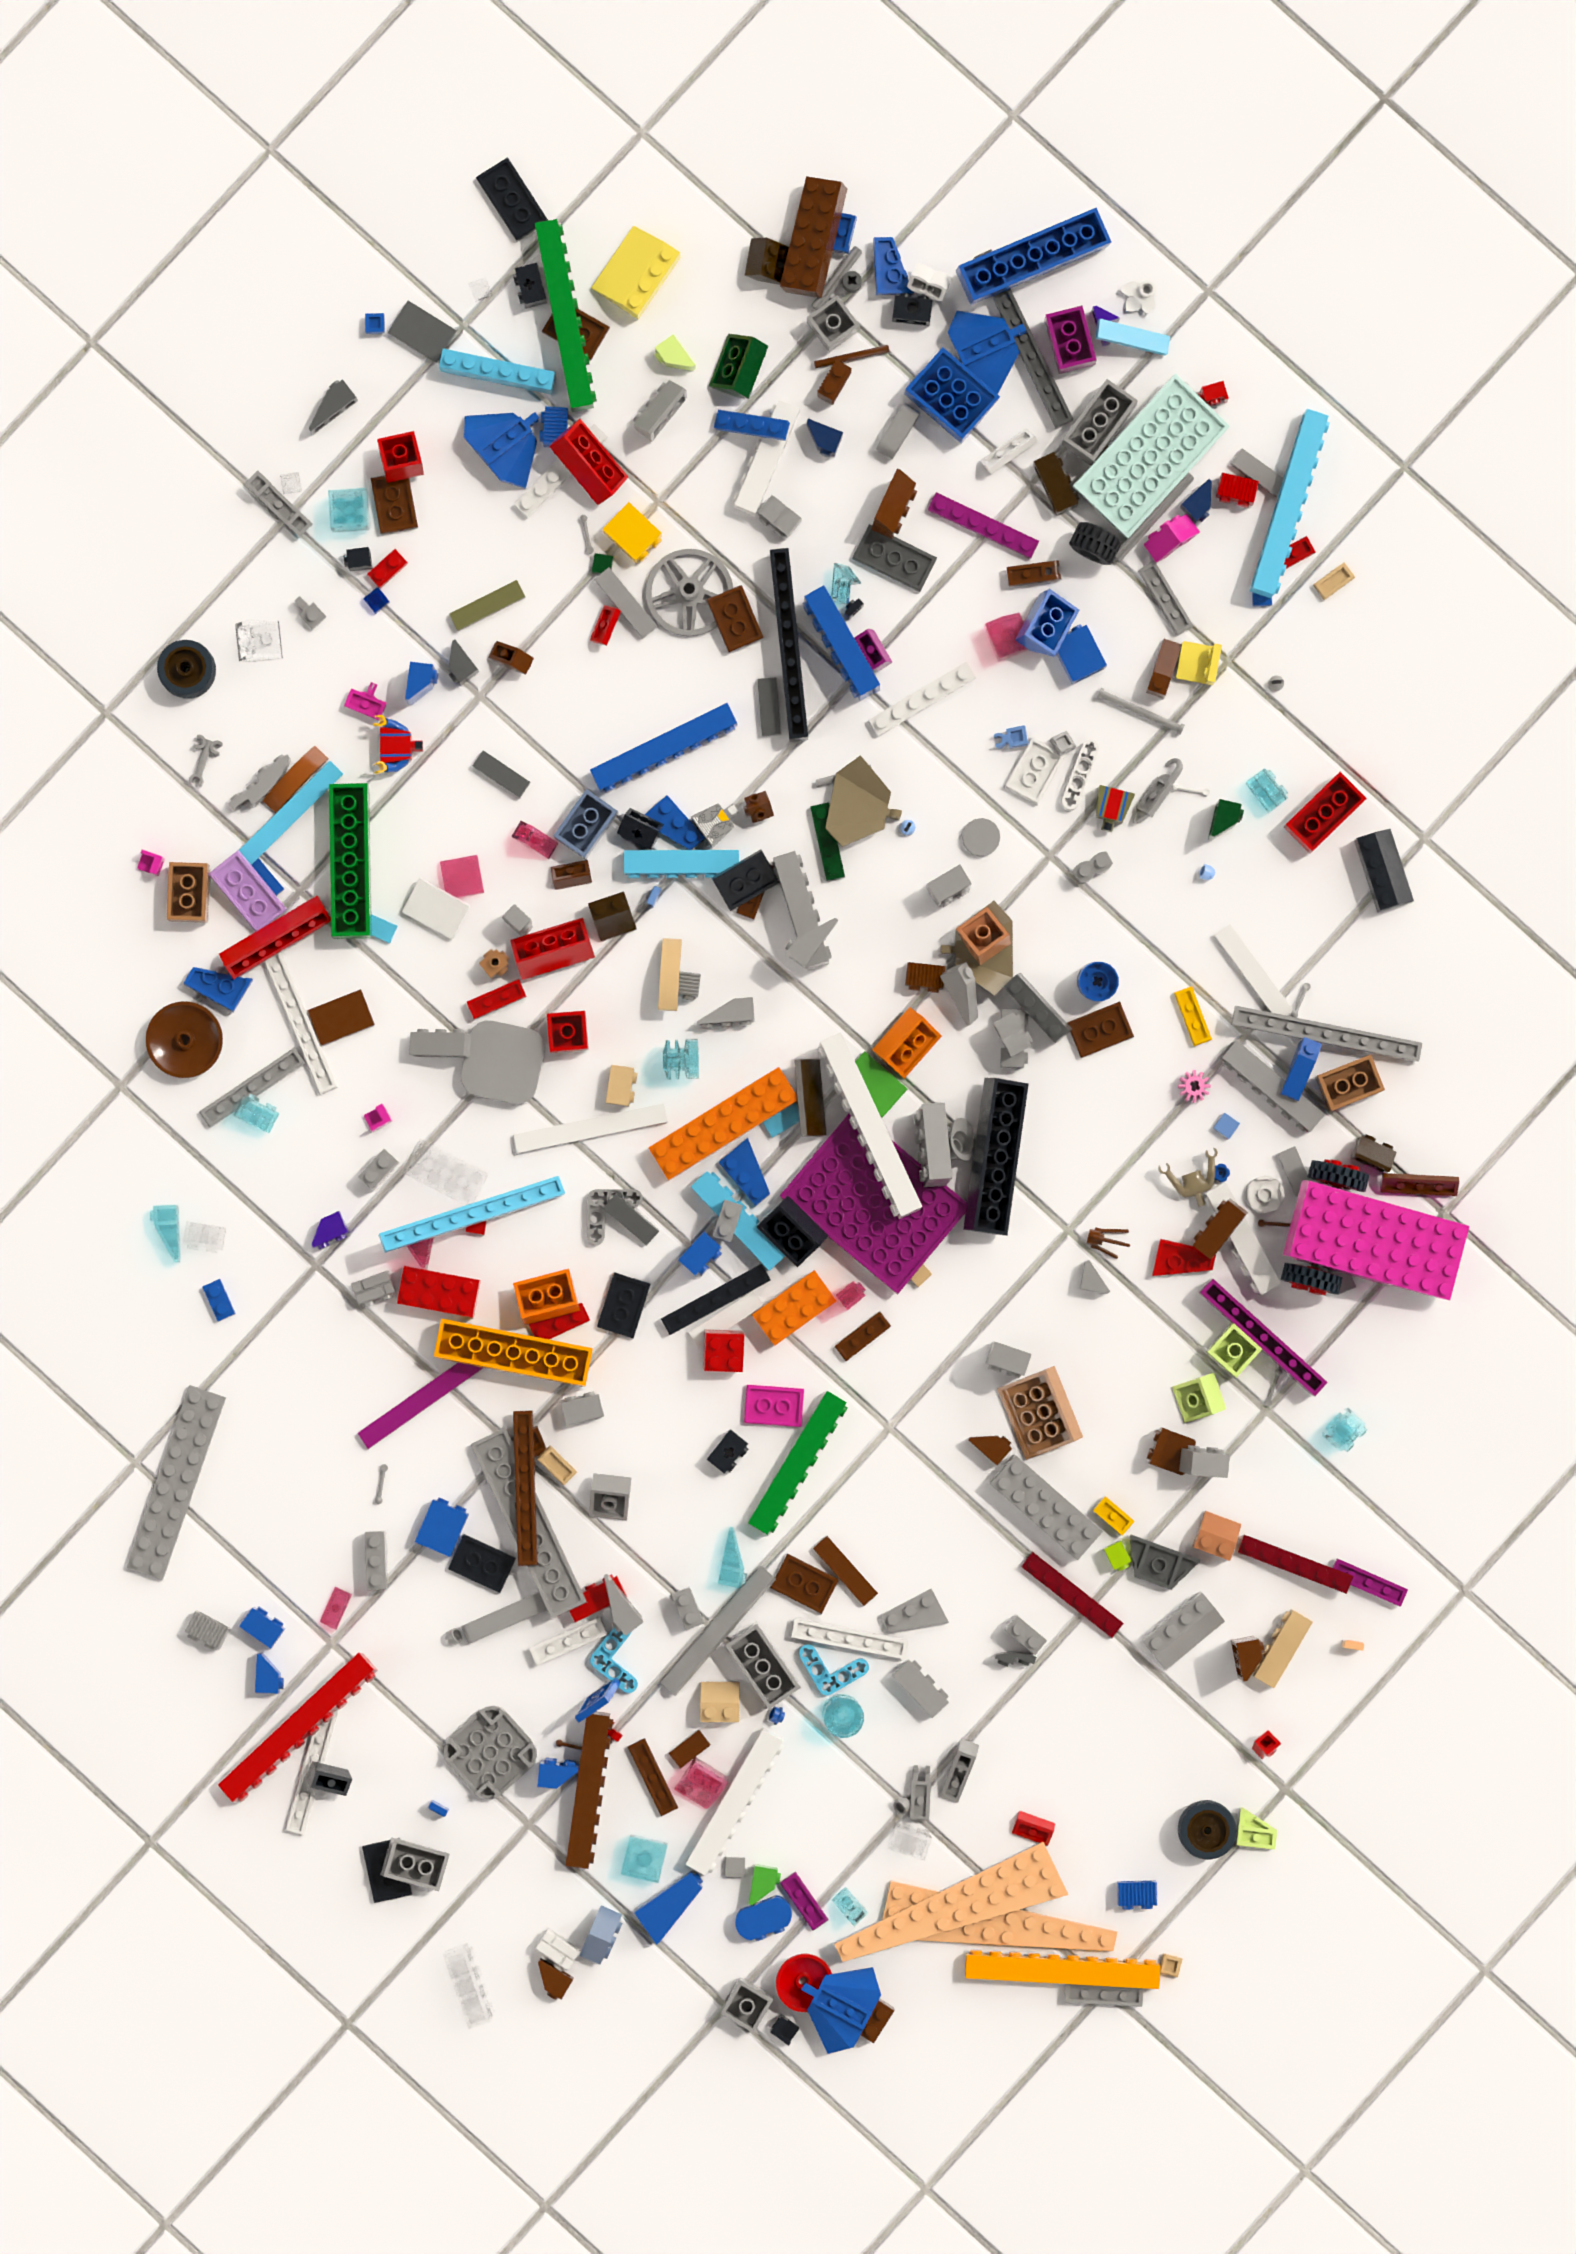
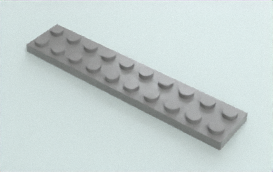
M189 1385L126 1568L164 1580L227 1397Z
M503 1428L472 1443L471 1446L517 1543L514 1444L507 1429ZM536 1493L538 1565L527 1567L551 1619H554L587 1603Z

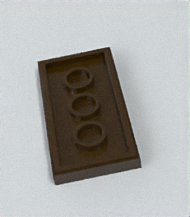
M796 1059L794 1062L801 1136H827L820 1059Z

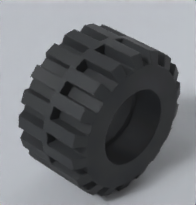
M1080 522L1069 545L1078 554L1102 565H1112L1122 543L1117 536L1108 530L1089 522Z

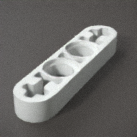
M1093 739L1086 740L1083 743L1061 802L1066 810L1071 811L1077 808L1099 751V744ZM1090 743L1094 744L1093 748L1096 749L1090 753L1089 757H1093L1092 761L1087 757H1081L1082 754L1086 756L1088 749L1085 746H1089ZM1079 762H1088L1089 769L1081 771L1078 767ZM1080 779L1082 787L1080 789L1073 788L1072 780ZM1068 789L1074 793H1080L1079 796L1075 794L1073 801L1076 803L1070 807L1067 806L1068 802L1065 801V799H1069L1071 796V792H1068Z

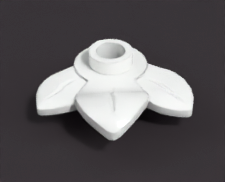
M1148 280L1141 283L1130 281L1121 288L1120 291L1128 296L1126 301L1127 312H1135L1142 308L1144 313L1149 314L1154 309L1156 286L1153 282ZM1147 287L1150 289V292L1144 293L1143 289Z

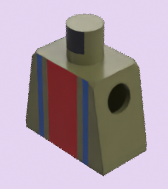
M1099 785L1096 818L1103 819L1101 830L1112 832L1114 823H1123L1135 793Z

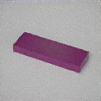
M796 1871L780 1882L813 1931L829 1920Z

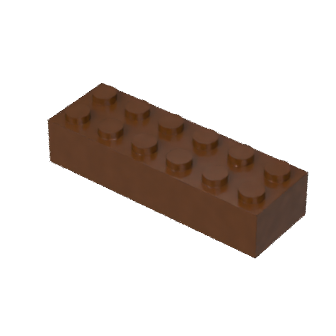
M806 176L780 287L786 293L822 298L848 190L843 182Z

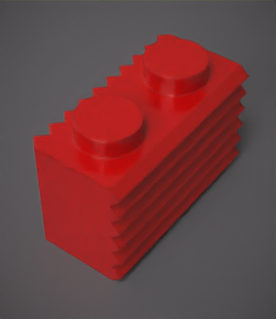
M1222 472L1215 497L1219 498V501L1222 503L1233 501L1237 502L1240 507L1249 508V505L1253 506L1259 481Z

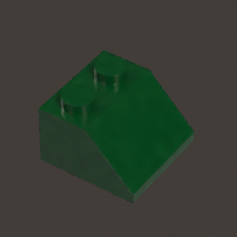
M1223 799L1217 801L1209 831V841L1219 837L1242 821L1244 809H1241L1242 804Z

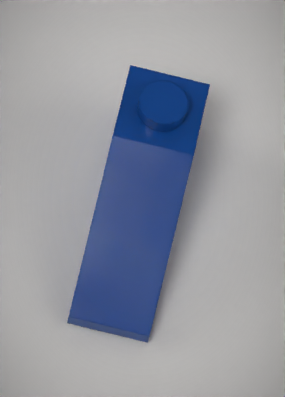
M1306 1037L1298 1043L1281 1095L1296 1101L1300 1100L1322 1046L1321 1043Z

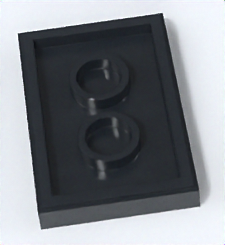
M761 849L711 878L730 911L780 883Z
M614 1272L597 1327L634 1339L651 1284Z
M464 1534L448 1570L501 1593L516 1557Z
M391 1839L362 1846L374 1903L412 1895L409 1883L380 1875Z

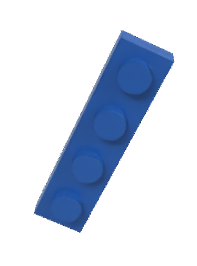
M718 409L714 428L720 431L785 441L790 422L788 420Z

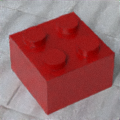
M414 431L377 439L387 483L424 475Z
M586 1011L547 1013L550 1053L589 1050Z
M704 1329L702 1366L704 1371L743 1372L744 1332L739 1330Z

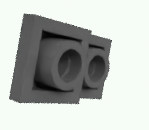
M1023 1652L996 1653L994 1658L998 1659V1664L1008 1667L1009 1664L1014 1665L1016 1658L1019 1659L1018 1663L1029 1666L1030 1663H1035L1037 1657Z

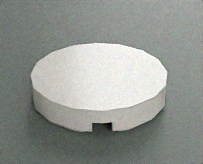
M1267 1175L1259 1176L1252 1180L1246 1191V1198L1250 1207L1258 1213L1264 1214L1277 1210L1282 1205L1285 1196L1282 1184L1276 1178Z

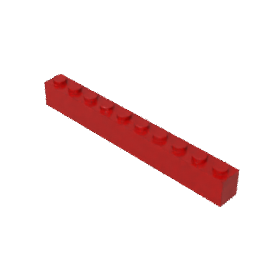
M358 1652L218 1784L221 1790L232 1802H243L249 1796L248 1792L252 1788H258L263 1783L262 1779L266 1775L270 1776L273 1774L280 1762L284 1763L291 1757L290 1753L295 1748L299 1749L305 1743L304 1740L309 1735L313 1736L319 1730V1725L323 1722H328L334 1716L332 1713L336 1709H342L348 1703L346 1700L351 1695H357L362 1690L361 1686L365 1682H371L375 1678V1673L378 1669L363 1653Z

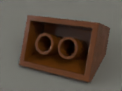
M896 469L874 517L871 529L891 539L894 534H899L902 527L900 521L902 517L906 518L910 509L907 505L910 500L914 501L918 492L915 490L916 482L901 469Z
M1255 1636L1231 1639L1237 1676L1243 1682L1248 1681L1262 1660V1653H1265L1263 1641L1261 1642Z

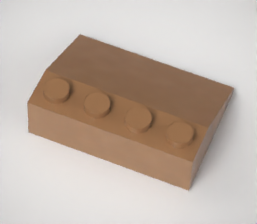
M1055 1366L997 1388L1026 1460L1083 1438Z

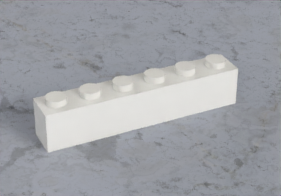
M778 400L777 405L773 404L769 413L772 415L771 418L788 420L790 422L786 440L758 439L755 450H757L755 457L751 456L747 465L750 468L748 474H743L740 482L742 488L740 492L736 491L733 498L736 509L756 517L796 423L800 408Z
M1227 1183L1205 1193L1206 1198H1204V1201L1209 1209H1213L1214 1217L1219 1212L1217 1207L1223 1200L1227 1202L1231 1198L1237 1203ZM1245 1217L1226 1242H1231L1233 1246L1231 1251L1234 1257L1241 1260L1243 1265L1240 1267L1245 1276L1249 1275L1252 1281L1250 1286L1254 1293L1258 1292L1259 1295H1262L1281 1285V1282Z

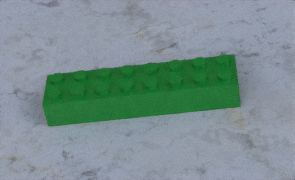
M368 783L329 784L331 937L333 939L372 938Z

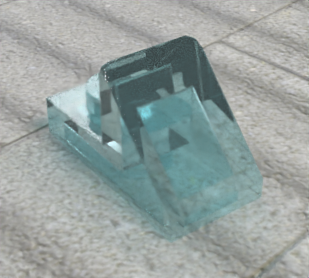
M834 563L831 598L833 602L848 604L850 586L861 584V581L849 566Z
M844 1887L832 1899L834 1904L854 1927L868 1914L866 1907L856 1899L847 1887Z

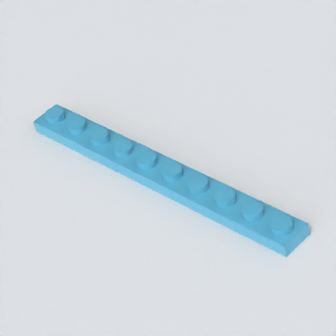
M559 1176L379 1233L378 1236L384 1252L387 1253L563 1196L565 1191Z

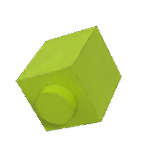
M1121 1540L1103 1548L1114 1570L1122 1571L1129 1567L1128 1563L1132 1561Z

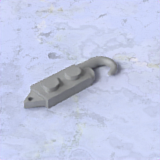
M1173 758L1167 761L1165 767L1176 763L1174 771L1171 775L1163 774L1157 777L1136 806L1137 815L1135 821L1138 824L1148 817H1153L1174 787L1173 784L1183 770V763L1180 759Z

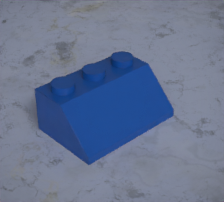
M1049 588L1039 594L1015 640L1030 651L1054 657L1080 610Z

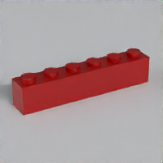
M317 895L219 953V956L232 978L235 979L331 922V917Z

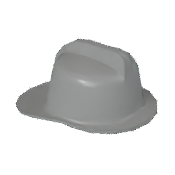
M957 1118L953 1122L951 1134L948 1135L950 1159L967 1161L972 1155L974 1132L971 1124L966 1119Z

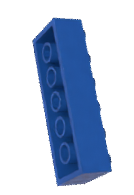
M823 585L805 595L803 609L808 616H812V624L815 630L822 633L821 640L826 649H831V658L835 665H840V674L844 681H849V690L853 697H858L859 701L878 692L880 690V683L826 587Z

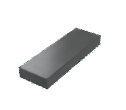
M777 677L757 679L762 736L781 735Z
M484 750L472 765L519 798H521L531 783Z
M617 1193L603 1207L604 1210L646 1246L659 1232L658 1228Z

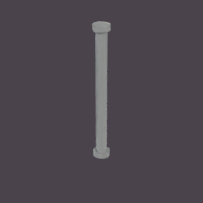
M1101 687L1097 696L1098 699L1103 698L1177 731V734L1181 735L1184 724L1181 723L1180 725L1104 691L1105 689Z

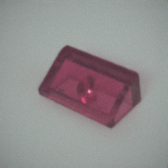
M335 1586L320 1622L337 1630L353 1594Z

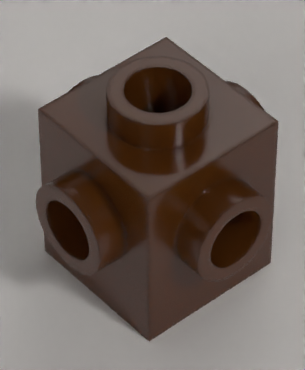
M766 790L744 798L746 806H743L746 817H751L752 823L774 816Z

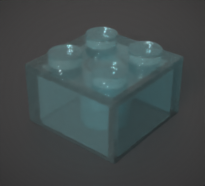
M366 488L328 490L330 529L332 532L370 530L369 496Z
M630 1834L621 1874L659 1883L668 1843Z

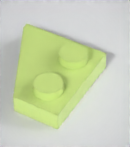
M1240 1807L1236 1845L1275 1850L1277 1829L1243 1807Z

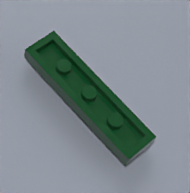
M829 802L810 806L826 881L845 878L838 842L825 828L829 812Z

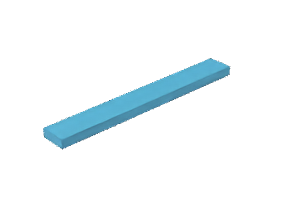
M331 761L239 849L251 865L329 789V784H334L343 775Z

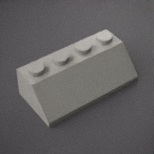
M1200 1591L1141 1641L1163 1668L1167 1670L1223 1624L1225 1620Z

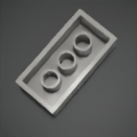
M1106 379L1065 435L1061 445L1089 465H1092L1104 452L1136 408L1138 400Z
M945 1103L922 1104L916 1111V1114H914V1125H917L918 1128L915 1139L916 1144H919L920 1151L917 1152L918 1163H921L922 1168L919 1171L920 1182H923V1187L946 1186L952 1179Z
M755 1623L725 1644V1647L768 1710L801 1688L758 1623Z

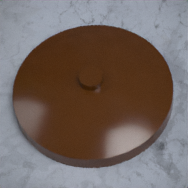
M181 1001L163 1007L153 1016L146 1031V1048L149 1057L161 1071L173 1077L192 1078L205 1073L217 1062L223 1047L222 1028L217 1018L207 1008L194 1002Z

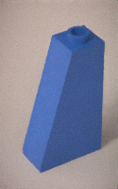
M691 1870L634 1911L656 1945L660 1943L702 1890L703 1886L701 1883H703V1880L698 1873L694 1874Z

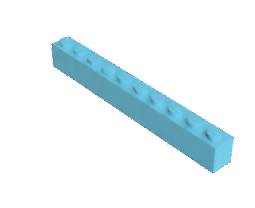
M1306 409L1302 415L1250 586V592L1272 598L1279 592L1281 586L1279 578L1284 575L1286 565H1284L1285 558L1290 556L1292 547H1289L1291 540L1295 539L1297 529H1295L1296 522L1299 523L1303 512L1300 509L1302 504L1305 505L1308 497L1306 489L1307 486H1311L1313 481L1312 469L1317 467L1319 458L1316 456L1318 451L1322 450L1324 440H1322L1323 433H1327L1330 422H1327L1328 415Z

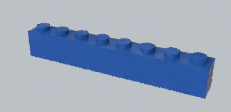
M725 703L590 769V772L600 792L605 791L607 793L614 790L615 785L619 783L623 785L632 781V777L637 774L639 776L650 772L649 768L653 766L659 768L667 763L666 760L672 757L674 759L680 758L684 755L683 752L688 749L694 751L701 747V743L705 741L710 743L718 739V735L723 732L725 734L736 730L735 727L738 726V723L728 703Z

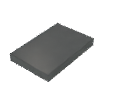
M408 300L389 329L388 334L437 363L442 355L443 348H447L457 331Z

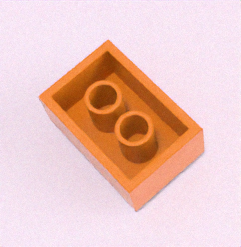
M569 1268L513 1283L524 1325L580 1311Z

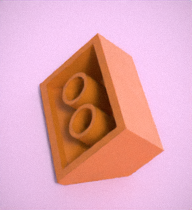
M909 1007L872 1051L905 1079L942 1035L922 1015Z

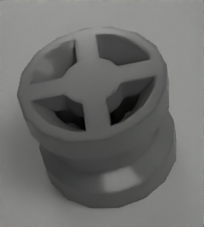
M856 271L845 273L842 282L843 288L849 293L857 292L861 288V276Z

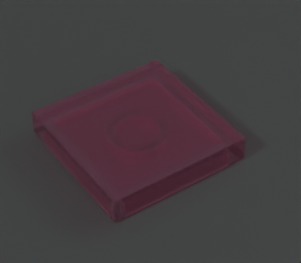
M478 855L440 861L445 892L456 898L485 893Z

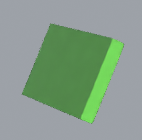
M864 1051L855 1063L880 1116L883 1118L908 1089Z

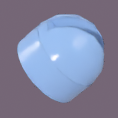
M904 820L900 825L901 832L907 836L912 835L916 828L911 820ZM908 823H911L912 825L910 826L908 831H904Z
M1204 864L1200 870L1199 878L1204 880L1213 879L1215 876L1214 868Z

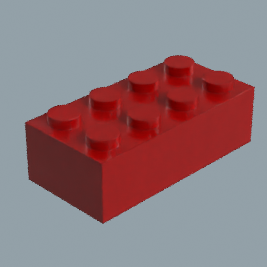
M1340 771L1284 825V828L1311 854L1367 798Z
M404 1266L397 1304L474 1318L481 1280Z

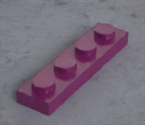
M1336 1558L1333 1565L1334 1569L1353 1576L1351 1586L1401 1607L1408 1591L1407 1588Z

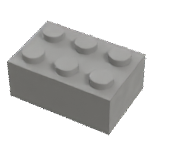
M993 1341L985 1364L989 1365L988 1369L1001 1372L1003 1369L1007 1371L1006 1375L1019 1378L1020 1375L1025 1376L1032 1354Z
M391 1837L380 1875L439 1892L450 1854Z

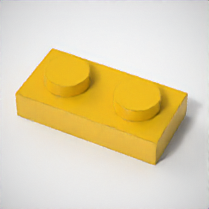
M1106 1496L1093 1509L1098 1516L1122 1536L1135 1522Z

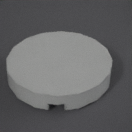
M978 818L969 822L964 828L962 835L965 848L971 854L980 857L994 852L999 846L1001 838L997 825L985 818Z

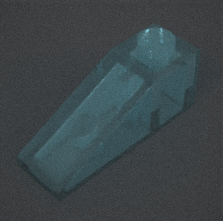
M179 1205L153 1206V1210H150V1220L154 1221V1226L173 1261L181 1263Z
M730 1526L718 1584L740 1588L741 1584L745 1585L747 1573H744L745 1568L734 1527Z

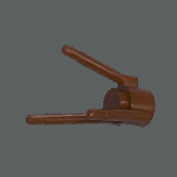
M1095 1227V1230H1089L1086 1243L1091 1245L1090 1248L1097 1249L1115 1259L1118 1258V1255L1099 1246L1102 1245V1242L1125 1247L1131 1246L1129 1243L1104 1238V1234H1102L1129 1233L1128 1229H1101Z

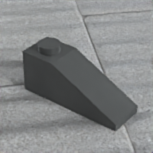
M343 379L341 381L336 380L329 386L330 389L327 390L309 426L312 435L358 401Z

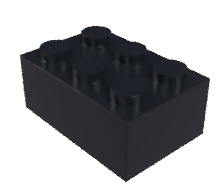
M789 1196L784 1198L757 1226L796 1267H799L829 1236Z

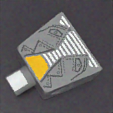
M717 803L692 815L691 819L713 848L734 828L731 818L739 812L734 804L723 810L721 805Z

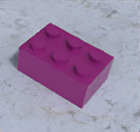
M1083 305L1046 314L1044 321L1058 374L1096 365L1097 359Z

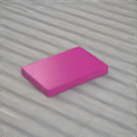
M747 1384L744 1423L802 1427L804 1389Z

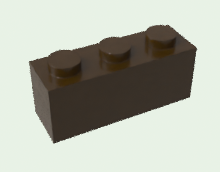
M1052 452L1033 461V467L1056 516L1077 507L1080 498L1077 491L1072 490L1070 486L1072 481L1067 472L1064 473L1062 469L1064 464L1059 455L1056 456L1055 452Z

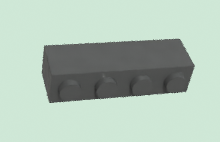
M1022 973L1016 974L1004 986L1006 991L1054 1043L1059 1042L1072 1030L1067 1022Z

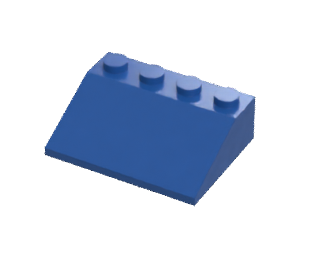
M944 347L940 349L907 386L904 393L961 444L974 431L1000 398L997 393Z

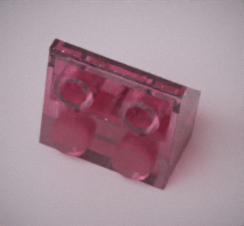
M694 1757L674 1789L705 1809H708L727 1785L728 1776L699 1758Z

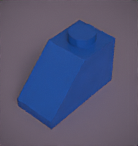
M258 1653L255 1693H280V1689H284V1678H281V1672L264 1653Z

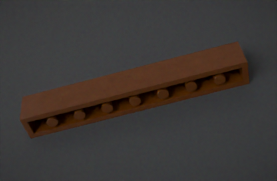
M596 1711L586 1718L565 1866L589 1869V1865L594 1863L595 1852L591 1851L592 1844L596 1845L598 1833H594L595 1825L599 1826L600 1814H597V1808L602 1806L603 1795L599 1794L600 1787L604 1788L606 1776H602L603 1768L607 1769L608 1763L605 1751L610 1749L611 1738H607L608 1730L612 1731L614 1719H610L611 1713Z

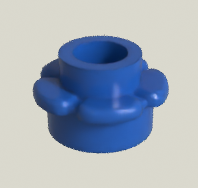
M1225 1164L1215 1165L1214 1180L1225 1182L1227 1177L1230 1176V1170Z
M775 1706L772 1708L769 1721L774 1722V1725H777L778 1722L782 1723L785 1717L783 1708Z

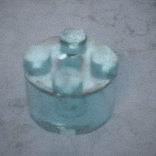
M1346 1407L1344 1409L1346 1412L1343 1415L1339 1412L1325 1428L1327 1433L1323 1432L1322 1436L1337 1450L1348 1452L1354 1446L1356 1438L1362 1437L1366 1433L1367 1428L1365 1427L1366 1423L1349 1407Z

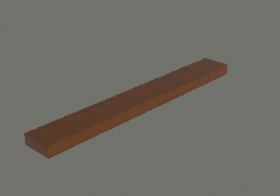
M533 1410L513 1411L518 1566L538 1565Z

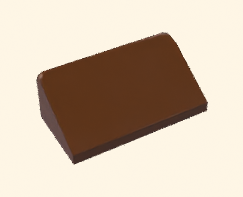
M588 860L550 867L555 890L592 883Z

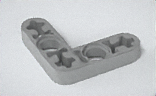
M595 1189L589 1192L587 1197V1238L591 1244L600 1245L604 1241L605 1210L603 1207L606 1205L604 1200H598V1203L595 1204L594 1200H591V1196H594V1193H598V1196H604V1192H608V1202L612 1193L620 1194L623 1199V1192H627L626 1196H632L633 1193H636L637 1196H640V1200H637L636 1204H633L632 1200H626V1202L632 1207H637L643 1202V1195L640 1191L635 1189ZM593 1212L601 1214L600 1222L594 1223L591 1221L590 1217ZM590 1225H602V1229L598 1228V1234L602 1236L598 1239V1242H594V1239L590 1237L594 1234V1228L590 1229Z

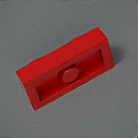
M394 549L367 575L381 589L408 562Z
M604 605L590 641L607 646L621 610Z

